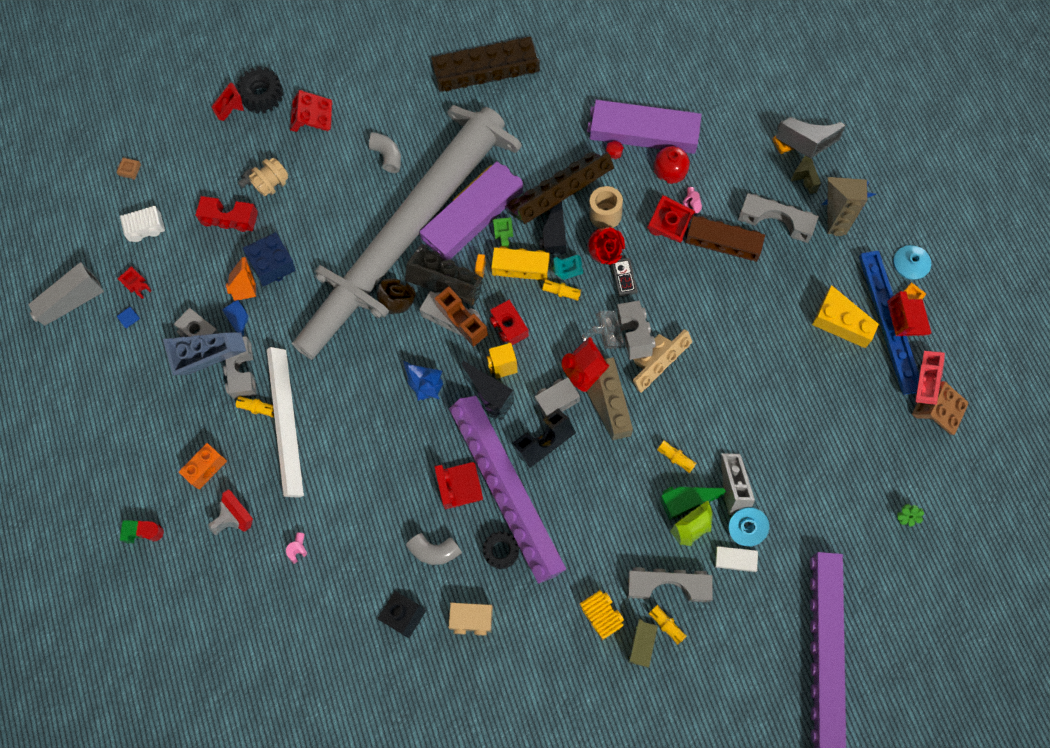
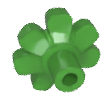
M906 504L901 508L902 512L897 513V518L902 525L908 523L909 527L915 525V522H923L922 516L924 511L922 508L918 509L916 505Z

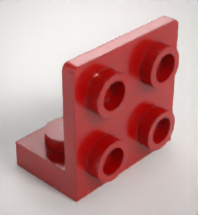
M299 90L292 100L290 131L297 132L303 125L329 131L331 129L332 100Z
M899 291L887 301L896 336H924L931 334L922 299H908L906 291Z
M474 462L444 469L442 465L434 466L445 510L483 500Z

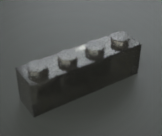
M421 243L406 264L405 281L439 293L450 287L462 302L474 305L481 293L483 277L465 267L460 268L456 266L453 260H446L440 257L439 252L435 250L431 252L425 244Z

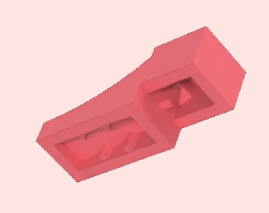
M924 351L916 396L917 403L937 405L945 353Z

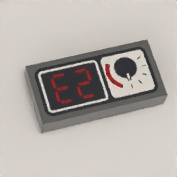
M630 258L620 259L612 264L619 297L637 294L638 291Z

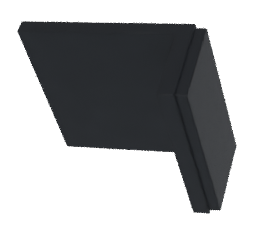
M394 591L377 619L405 637L410 638L426 610L414 601Z

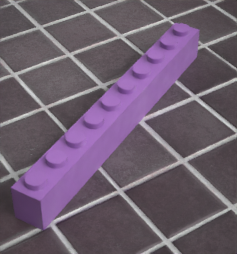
M477 396L460 398L449 410L538 584L556 577L565 571L566 567Z
M817 552L810 559V569L813 570V578L810 580V589L813 591V599L810 601V610L813 611L810 630L814 636V641L811 642L810 646L811 654H814V663H811V675L814 676V685L811 686V697L814 698V707L811 708V719L814 720L811 740L814 743V748H846L843 554Z

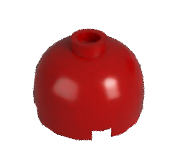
M669 146L660 150L655 157L653 165L655 175L658 179H663L670 184L682 181L689 170V156L683 149L676 146Z
M612 227L597 229L591 234L588 239L587 248L593 260L601 264L611 265L621 259L622 249H625V241L619 230H615Z

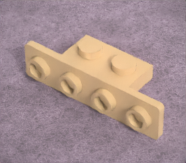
M684 329L673 341L658 334L654 338L656 346L653 348L652 356L633 359L636 365L643 368L633 379L639 392H643L690 346L692 339L687 330Z

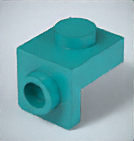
M578 254L560 260L558 257L553 258V271L561 279L566 280L584 274L581 256Z

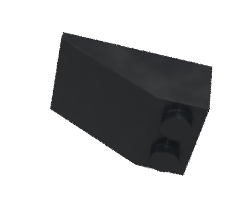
M463 361L461 365L464 377L487 411V415L493 419L499 418L503 420L514 403L513 390Z

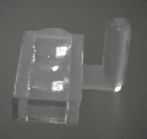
M599 311L596 314L599 326L591 327L582 335V339L585 341L595 334H601L605 349H616L625 346L616 311Z

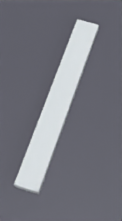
M270 347L267 349L283 496L300 498L304 494L287 353L284 349Z

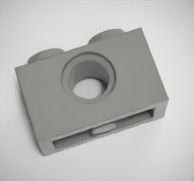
M191 308L174 323L179 329L177 333L181 337L219 333L216 328Z

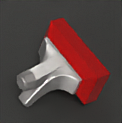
M230 490L223 492L219 504L220 515L208 524L209 530L214 535H218L227 527L239 528L243 532L250 529L253 521L251 515Z

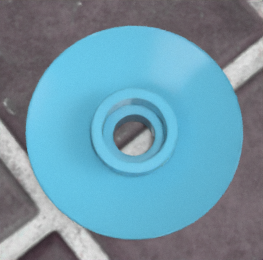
M904 246L894 255V267L904 278L910 280L921 279L931 269L930 256L924 249L918 246Z
M742 508L736 511L730 518L728 525L730 536L736 543L742 546L757 545L768 535V518L757 508ZM746 522H751L750 526H744Z

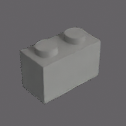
M568 377L564 380L562 378L558 379L553 383L552 387L539 390L535 396V403L545 418L557 409L563 412L580 402V395Z

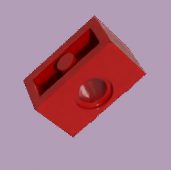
M510 299L490 310L491 317L489 320L494 328L497 327L500 331L498 335L503 343L506 342L507 344L511 343L514 345L529 337V330ZM505 322L512 323V325L509 327H506L503 324Z

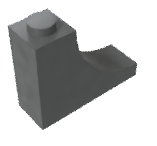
M790 117L780 122L777 127L778 133L776 138L807 157L813 158L838 142L846 125L841 122L833 125H813Z

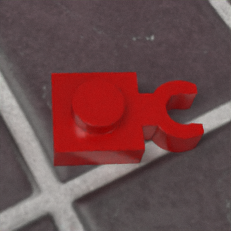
M132 266L117 278L131 293L135 291L141 299L144 298L141 294L142 290L152 291L144 283L146 280Z

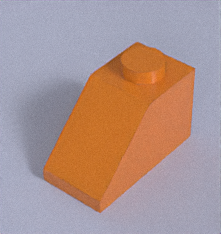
M246 257L240 259L229 274V283H226L227 292L232 295L234 301L256 297V283Z

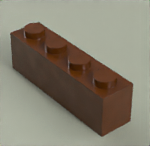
M693 216L686 243L757 262L761 254L765 234L755 230L749 231L740 226L726 225L721 221H711L705 217Z

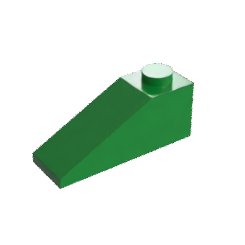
M673 487L662 491L663 495H661L659 500L669 520H673L698 508L706 501L711 502L724 496L726 490L724 488L678 487L673 489Z

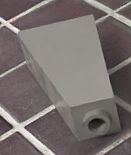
M79 263L28 304L32 311L30 315L35 322L39 321L45 326L105 291L98 279L82 263Z

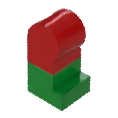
M123 520L119 540L125 543H134L135 538H146L155 542L163 537L164 530L160 525L151 521Z

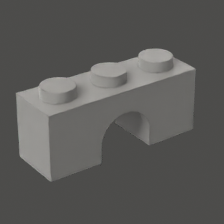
M640 301L617 304V317L621 331L634 330L633 332L626 333V348L629 359L652 356L653 348L656 345L654 336H650V323L645 320L647 318L645 308L641 307Z
M246 336L243 337L246 351L226 359V365L223 366L228 380L225 383L226 392L233 399H237L239 396L251 397L257 395L256 381L252 373L239 372V368L244 362L253 360L252 344Z

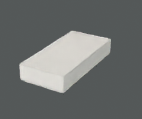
M716 547L715 568L757 572L758 551Z

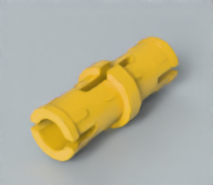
M545 279L542 291L576 301L579 300L581 289L566 286V283L559 284Z
M239 396L238 400H236V408L249 410L252 414L260 413L274 417V413H272L274 412L273 405L263 403L260 399L252 400Z
M665 440L657 449L658 452L668 457L671 463H676L688 473L697 464L684 455L682 450H677Z
M659 605L648 613L661 626L662 632L665 631L677 645L687 636L674 623L675 620L673 618L670 619Z

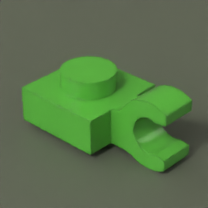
M511 217L493 219L495 239L501 238L502 247L509 248L508 237H513Z

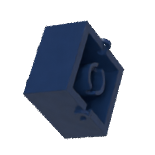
M276 232L242 248L262 287L274 281L279 282L283 280L284 276L296 271L292 258Z

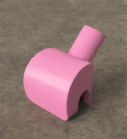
M688 187L683 205L688 208L692 207L695 214H697L702 209L700 195L694 191L693 187Z
M296 533L295 542H291L286 548V554L293 564L298 562L296 554L300 553L303 557L307 555L303 546L305 535L303 533Z

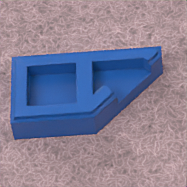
M239 300L223 308L222 311L235 331L241 333L243 337L249 315Z

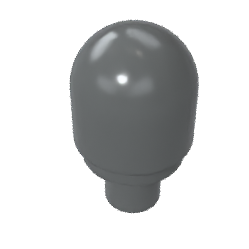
M254 167L249 168L243 173V179L238 182L241 188L247 184L253 185L249 180V176L252 174L251 170Z

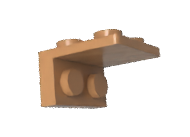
M944 381L940 384L937 405L917 403L912 415L917 419H933L950 435H955L968 402Z

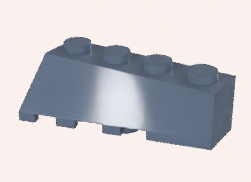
M218 333L163 339L173 376L190 375L246 351L241 333Z

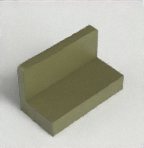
M640 619L637 621L628 663L649 668L658 628L657 625L645 623Z

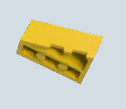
M831 285L825 294L812 325L866 348L872 341L879 324Z

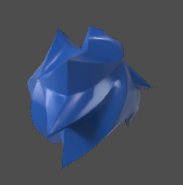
M403 361L408 376V385L416 393L418 401L432 397L440 399L438 394L443 386L442 370L420 367Z

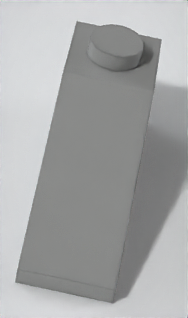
M721 454L723 488L726 490L724 500L728 514L733 515L742 508L752 507L755 499L741 454Z

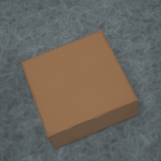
M122 158L116 173L118 176L135 179L141 163L136 160Z

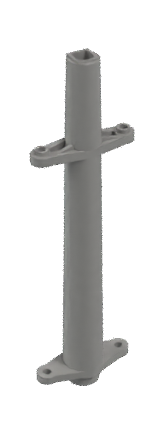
M452 105L447 113L451 119L462 125L463 128L347 274L342 278L321 265L315 269V277L322 283L327 282L334 289L291 343L297 351L313 360L358 306L370 310L377 318L386 317L389 310L368 295L493 145L517 153L522 147L517 138L503 130L505 123L496 111L483 107L480 112H472Z

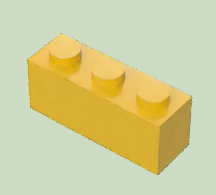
M507 247L494 248L491 267L492 275L545 281L548 277L550 253L542 250L528 251L522 248L517 250Z

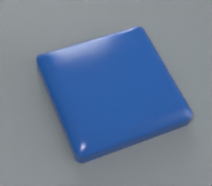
M131 307L117 315V318L125 328H128L140 319Z

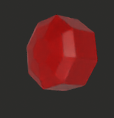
M613 140L607 144L606 152L610 154L612 159H617L622 156L624 147L621 142Z

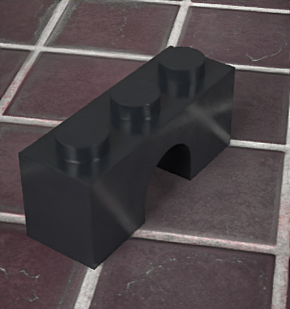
M559 409L543 419L545 431L540 437L533 438L526 432L511 443L520 459L529 468L576 434L569 418Z

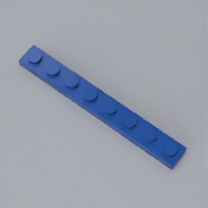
M879 250L862 253L859 256L860 263L902 395L917 393L920 376L907 336L895 335L887 303L893 297V293Z

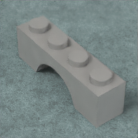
M748 193L738 220L756 226L764 219H777L788 227L791 238L808 243L813 235L819 216L808 211L798 210L793 206L779 204L775 200H767L759 195Z
M633 568V571L628 573L627 598L648 599L657 586L673 584L684 591L688 601H712V575H707L706 571H694V574H686V570H674V573H666L665 569H653V572H646L645 568Z

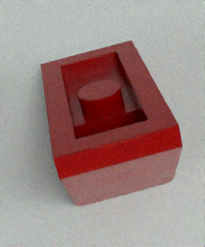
M231 82L212 105L218 120L225 121L233 109L244 111L241 96Z

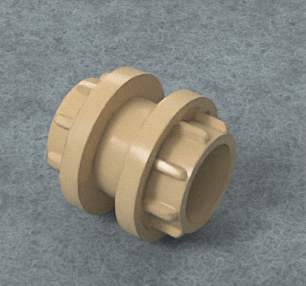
M274 158L263 160L262 164L264 167L260 170L254 167L251 170L252 174L249 176L250 182L263 196L276 193L274 187L277 184L281 187L285 186V181L289 176L280 162Z

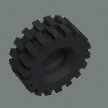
M253 67L250 68L251 72L248 73L246 70L244 72L245 76L241 75L239 77L240 81H237L238 87L236 89L241 96L242 104L249 111L253 112L254 110L257 114L262 111L264 114L269 109L271 112L274 110V106L276 108L279 106L278 101L282 102L283 87L277 74L275 75L273 70L269 71V68L266 67L264 70H262V67H257L258 70H255ZM260 88H267L263 94H254Z

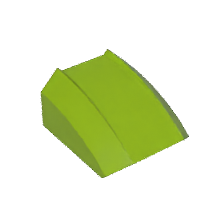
M709 501L704 502L671 529V534L680 545L692 546L694 541L706 532L711 531L713 515Z

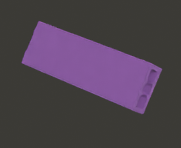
M596 100L595 107L591 106L590 117H593V120L589 122L587 132L591 133L590 140L604 142L615 140L621 142V144L655 149L676 146L683 149L686 153L695 154L702 114Z
M496 161L419 232L421 240L447 263L496 218L511 200L523 193L522 180L510 173L507 166L501 165Z

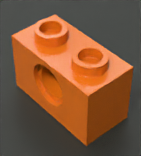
M206 443L179 473L191 485L200 490L227 460Z

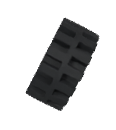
M498 531L486 538L483 544V555L491 567L507 569L517 561L519 546L513 535L505 531ZM499 542L506 543L510 549L508 556L502 559L495 557L492 552L494 545Z

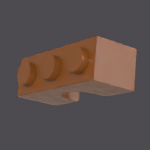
M447 287L434 298L436 307L473 347L488 335L486 325L474 313L471 315L466 310L462 300L450 287Z

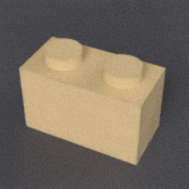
M451 603L449 629L454 630L453 634L465 635L466 631H474V635L486 636L487 632L492 631L493 606Z

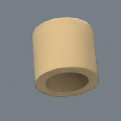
M599 187L590 196L589 215L591 222L598 228H614L617 226L622 218V195L613 187Z

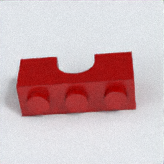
M201 196L195 216L202 225L208 227L211 225L219 226L222 229L233 228L241 232H246V230L253 231L258 215L254 204L236 201L233 210L228 213H222L224 207L218 198Z

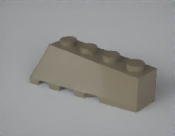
M828 177V234L843 236L848 233L867 202V180Z
M614 357L605 359L607 364H609L608 369L586 393H588L595 410L600 415L611 439L616 440L630 437L633 428Z

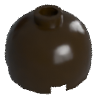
M398 279L383 280L377 291L378 302L383 304L390 314L406 312L412 306L416 295L411 285L406 283V286L400 284L401 280Z

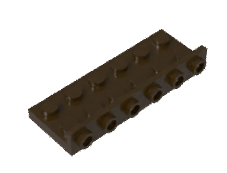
M531 36L431 57L439 92H448L453 89L467 88L477 84L482 85L491 81H500L510 77L515 78L520 75L534 74L540 71V61L537 58Z
M595 152L585 154L580 160L572 162L569 167L556 172L548 180H543L535 188L527 190L524 195L511 200L505 206L506 211L525 225L614 169L610 154L607 152L601 156Z

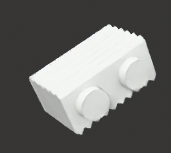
M156 206L120 216L124 236L129 242H139L144 237L158 236L160 232L165 231L161 213Z

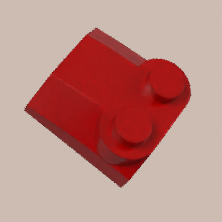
M662 195L647 228L655 236L662 235L681 243L695 211Z
M591 337L587 338L573 353L564 355L562 359V368L573 386L583 392H587L609 367V364H607Z

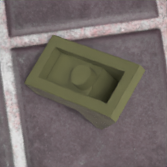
M805 155L794 172L791 181L804 179L805 188H808L809 194L817 193L821 182L812 158Z

